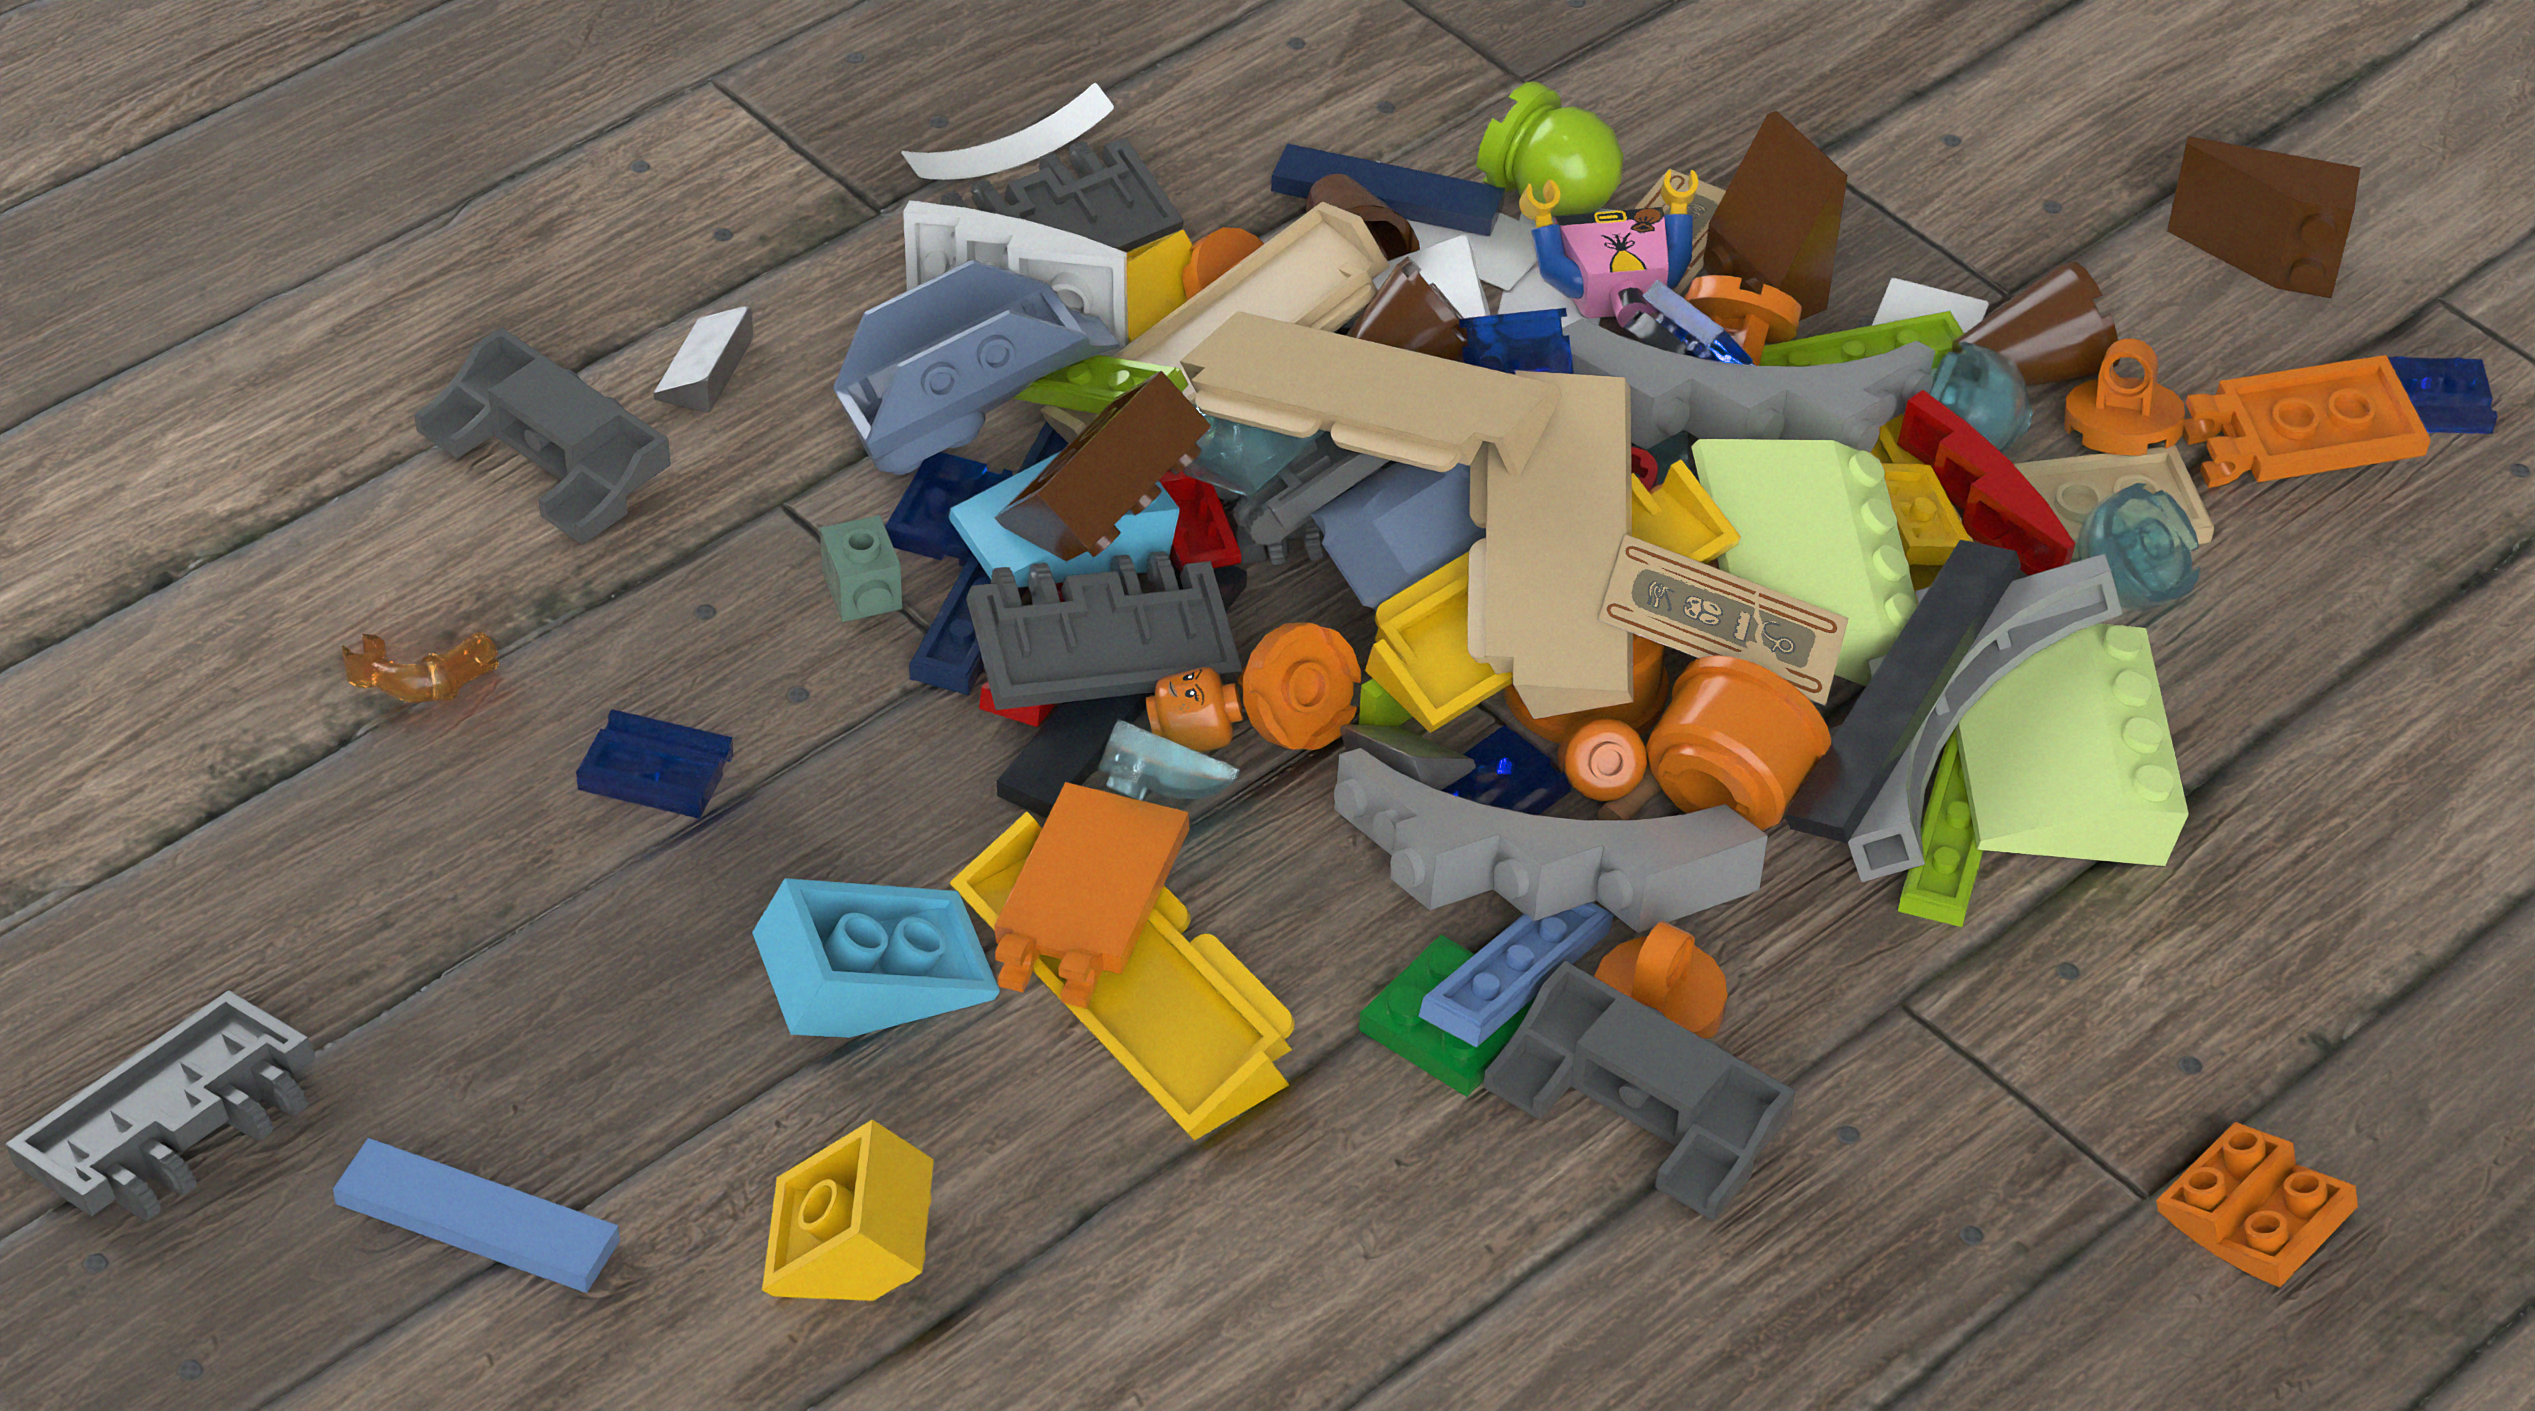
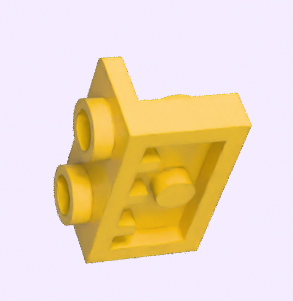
M1881 463L1885 472L1884 478L1892 508L1897 517V527L1909 568L1912 564L1944 565L1960 540L1970 542L1971 540L1931 465Z

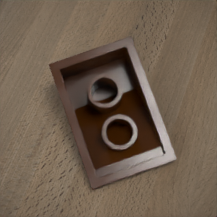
M1778 111L1769 113L1765 117L1709 222L1706 248L1703 255V268L1707 271L1708 275L1742 278L1739 288L1741 290L1761 295L1763 284H1766L1792 296L1802 307L1799 319L1801 321L1827 310L1848 175Z
M2188 136L2167 231L2273 288L2332 299L2355 209L2361 167Z

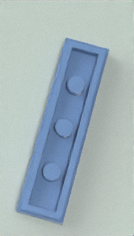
M1592 902L1537 921H1533L1527 914H1523L1423 997L1419 1017L1475 1047L1479 1046L1537 996L1541 986L1564 961L1573 965L1602 940L1610 931L1614 914Z
M370 1138L365 1141L333 1188L337 1205L585 1293L589 1291L620 1241L618 1225Z

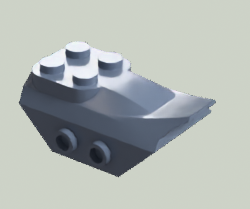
M970 260L864 312L833 389L856 435L875 467L883 472L902 475L917 469L924 462V459L949 447L957 448L972 442L978 436L979 429L986 420L985 414L1009 401L1039 378L1081 360L1120 348V344L1099 317L1085 315L1065 306L1048 283L976 260Z
M1400 462L1391 465L1385 470L1380 467L1350 487V490L1310 514L1324 534L1322 545L1362 605L1373 608L1375 612L1381 603L1465 554L1476 541L1486 538V528L1476 526L1469 513L1470 466L1457 463L1454 468L1446 472H1437Z

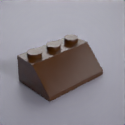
M1161 370L1117 396L994 518L1003 528L1066 562L1085 552L1095 557L1120 535L1121 531L1115 524L1128 510L1136 516L1160 495L1162 490L1157 486L1156 482L1169 469L1176 475L1198 457L1202 449L1196 442L1212 426Z

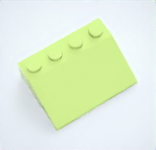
M1699 439L1691 446L1699 482L1741 536L1737 546L1717 557L1719 569L1849 618L1834 675L1867 686L1872 678L1868 660L1887 655L1918 606L1909 573V563L1905 558L1897 527V517L1892 508L1884 478L1885 472L1880 459L1867 451H1859L1834 440Z
M2098 623L2076 631L2033 654L1995 682L1963 715L1955 728L1977 850L2166 866L2189 813L2146 628Z

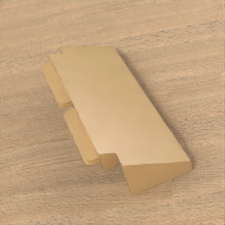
M1321 202L1112 357L1181 368L1188 383V386L1182 393L1200 412L1195 401L1197 393L1180 360L1234 313L1241 311L1334 333L1366 308L1378 291L1372 280L1389 268L1390 265L1360 216ZM1046 405L1040 409L1049 425L1068 443L1098 415ZM1201 413L1210 424L1218 419L1217 417Z
M1241 311L1234 313L1180 360L1197 393L1196 404L1200 412L1205 415L1298 438L1310 437L1318 429L1331 432L1334 443L1340 448L1437 472L1449 471L1457 463L1470 466L1483 441L1495 443L1508 474L1520 476L1562 397L1556 384Z
M1516 370L1517 376L1558 385L1562 397L1520 476L1508 474L1495 443L1483 441L1470 465L1469 513L1476 526L1486 528V538L1476 541L1469 550L1468 652L1474 661L1490 663L1496 674L1513 671V685L1533 719L1633 702V633L1598 620L1624 534L1632 536L1631 388L1625 377Z

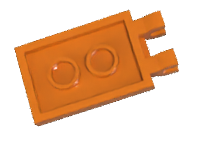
M2387 355L2219 381L2216 395H2187L2185 403L2192 418L2184 419L2183 437L2187 445L2207 441L2206 447L2213 460L2203 462L2200 468L2208 488L2229 484L2247 470L2252 471L2258 483L2426 456L2431 441ZM2221 430H2223L2225 436L2215 437Z
M1065 782L994 925L996 943H999L995 950V959L1004 963L997 978L998 986L1024 993L1039 955L1062 959L1058 968L1059 977L1067 979L1061 992V1003L1087 1009L1102 970L1118 974L1123 973L1190 830L1189 812Z

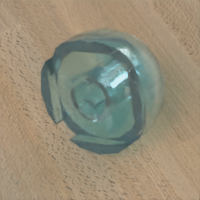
M1963 341L1959 343L1963 349L1960 354L1949 351L1940 362L1932 377L1933 384L1929 394L1973 426L2003 454L2013 445L2017 438L2025 435L2032 420V406L2028 404V390L2020 369L2009 358L1986 347Z
M2135 483L2104 498L2092 508L2079 530L2077 549L2080 561L2106 554L2121 608L2145 611L2160 607L2191 592L2199 578L2200 567L2191 570V552L2199 548V543L2187 513L2171 495L2163 490L2152 494L2146 489H2142L2146 484Z

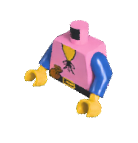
M1671 169L1665 174L1661 187V196L1664 202L1670 206V214L1664 215L1662 207L1561 215L1555 216L1554 225L1551 212L1560 199L1558 185L1550 179L1543 187L1546 204H1542L1535 200L1532 186L1529 183L1521 195L1519 207L1527 218L1535 220L1536 229H1532L1531 234L1540 275L1543 280L1567 298H1572L1580 313L1588 318L1616 316L1617 322L1623 327L1638 310L1650 316L1651 313L1659 312L1664 308L1666 291L1675 289L1679 285L1692 260L1693 215H1687V206L1693 201L1699 182L1694 170L1690 171L1688 179L1689 190L1685 192H1678L1670 185Z

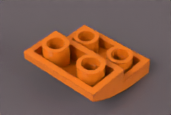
M2234 1122L2156 1200L2158 1212L2196 1243L2236 1268L2279 1288L2358 1207L2356 1185L2296 1164L2293 1142Z

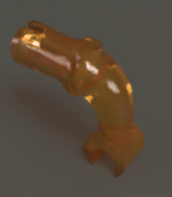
M475 632L460 644L444 653L426 655L420 664H398L388 659L385 642L376 635L362 634L363 654L353 653L344 645L342 646L346 679L351 685L358 688L377 687L387 695L409 703L430 702L439 699L451 701L457 697L459 689L465 684L496 669L499 665V660L495 658L498 656L495 644L482 632Z

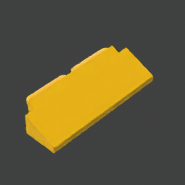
M1681 459L1670 466L1662 488L1652 494L1647 491L1634 473L1631 474L1632 537L1703 564H1708L1738 545L1741 536ZM1469 551L1381 603L1375 614V622L1378 626L1375 637L1376 643L1372 646L1365 671L1430 733L1513 683V671L1496 674L1490 663H1478L1472 659L1468 652Z
M1028 812L1023 814L949 882L955 891H959L960 896L994 931V925L1042 830ZM1163 885L1123 973L1118 974L1102 970L1087 1009L1063 1004L1195 1141L1289 1086V1083L1273 1064V1061L1292 1051L1285 1039L1293 1032L1295 1020L1290 1011L1214 935L1201 934L1191 942L1182 935L1190 924V913ZM1040 954L1034 965L1033 972L1061 1001V992L1067 981L1066 978L1059 977L1058 968L1062 959Z

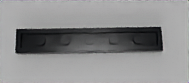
M1965 540L1958 542L1834 736L1826 754L1822 755L1785 813L1791 830L1844 843L1849 842L2020 569L2021 565L2017 551Z
M1233 565L1213 569L1225 612L1247 587V571ZM1176 569L1174 571L1179 590H1182L1181 573ZM1155 692L1063 702L998 778L997 796L1048 818L1065 782L1081 786L1145 710L1146 697L1155 695Z

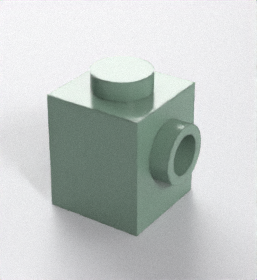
M877 515L821 527L822 573L841 621L846 622L902 609L901 565L881 516Z

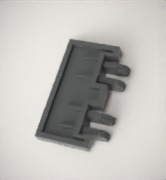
M1126 137L1105 145L1102 160L1108 168L1104 167L1095 152L1087 145V142L1080 141L1070 145V148H1068L1069 160L1074 171L1078 173L1080 178L1078 180L1073 178L1064 163H1061L1057 154L1049 153L1040 157V160H1038L1039 171L1007 183L1005 198L1010 204L1009 207L998 191L993 188V184L987 181V179L972 183L973 186H971L974 204H976L977 209L980 211L1024 219L1074 233L1123 252L1131 251L1182 230L1184 223L1181 215ZM956 191L944 194L940 198L941 205L969 208L967 203L963 201L962 196L956 193Z
M1218 418L1205 433L1213 448L1209 454L1205 453L1203 458L1200 457L1201 461L1197 465H1206L1217 495L1224 502L1226 500L1232 502V499H1238L1239 494L1244 495L1248 492V496H1242V499L1237 501L1233 515L1236 518L1237 524L1244 531L1248 532L1247 536L1256 545L1260 544L1263 547V545L1270 546L1271 543L1276 544L1277 539L1282 540L1313 519L1310 514L1390 460L1340 448L1334 443L1331 432L1318 429L1310 437L1298 438Z
M1164 551L1150 552L1146 567L1152 593L1142 594L1132 558L1129 555L1113 556L1110 563V572L1067 576L1061 588L1065 602H1060L1055 581L1052 578V572L1050 567H1048V563L1032 564L1030 571H1028V585L1032 594L1033 605L1022 606L1017 584L1010 567L994 568L991 575V584L971 586L966 600L995 709L1001 710L1155 692L1156 683L1160 678L1202 667L1215 669L1220 675L1223 684L1237 683V678L1240 677L1243 670L1211 561L1186 564L1180 574L1183 589L1179 590L1169 555Z
M228 990L8 1141L5 1145L15 1166L91 1217L114 1201L135 1216H139L141 1220L147 1221L161 1212V1207L155 1192L144 1182L153 1178L171 1191H175L176 1194H180V1196L185 1195L196 1187L197 1183L195 1181L196 1177L188 1167V1164L183 1161V1158H180L178 1154H174L172 1150L161 1143L165 1142L183 1153L225 1122L249 1137L252 1136L257 1141L262 1140L273 1132L272 1129L274 1127L266 1110L257 1102L263 1099L279 1110L286 1111L288 1115L291 1114L292 1117L308 1107L307 1097L304 1095V1091L301 1090L299 1084L273 1065L276 1064L289 1073L294 1074L316 1059L307 1036Z

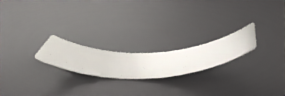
M1094 83L1056 113L1005 138L962 150L935 153L902 151L901 153L915 173L921 178L950 180L993 174L1023 165L1062 147L1106 117L1113 110L1114 105L1101 88Z

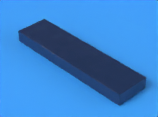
M1288 143L1272 173L1271 191L1307 199L1310 189L1318 180L1332 174H1344L1356 180L1406 220L1484 236H1491L1504 205L1505 188L1503 187L1497 188L1493 185Z

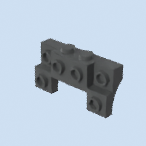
M502 327L474 344L465 363L451 383L433 401L414 414L417 432L457 459L495 435L561 480L551 491L539 498L540 516L582 545L628 514L626 496L671 465L669 439L625 410L614 398L604 396L583 382L572 370L562 368Z
M1566 961L1541 986L1518 1030L1498 1057L1485 1070L1483 1086L1539 1120L1570 1087H1573L1665 1140L1676 1148L1657 1170L1655 1187L1712 1221L1718 1217L1748 1182L1752 1175L1755 1158L1791 1118L1796 1092L1724 1051L1717 1043L1699 1037L1667 1019L1657 1009L1644 1006Z

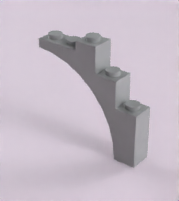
M1582 318L1543 337L1538 372L1625 377L1631 388V442L1645 450L1685 430L1700 439L1834 440L1856 450H1864L1870 453L1878 440L1879 427L1904 413L1908 399L1921 390L1926 391L1928 394L1930 393L1933 384V378L1930 374L1935 350L1918 341H1914L1885 354L1846 363L1806 367L1752 366L1710 361L1664 351L1619 336Z
M2106 554L2013 580L1848 842L1861 883L1925 865L1920 830L1925 788L1940 750L1963 715L1987 690L2033 654L2076 631L2123 614ZM1930 587L1915 591L1918 603L1921 602ZM1886 655L1868 660L1872 677ZM1841 725L1828 728L1831 741Z
M1361 748L1339 755L1337 784L1334 788V810L1391 855L1390 879L1429 910L1494 890L1523 914H1527L1533 921H1537L1597 901L1639 933L1655 927L1658 922H1670L1757 892L1760 889L1768 835L1726 804L1684 815L1643 820H1575L1536 816L1482 805L1436 790L1393 770Z

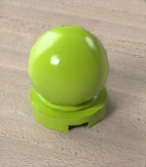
M1537 81L1525 82L1508 96L1517 101V103L1508 112L1503 122L1500 123L1492 118L1480 144L1476 163L1477 169L1486 173V177L1482 181L1497 188L1503 187L1505 192H1510L1517 188L1520 196L1530 183L1535 200L1546 204L1543 187L1550 179L1560 189V199L1551 212L1552 217L1596 212L1608 202L1622 181L1624 155L1614 130L1594 112L1574 106L1562 108L1561 97Z

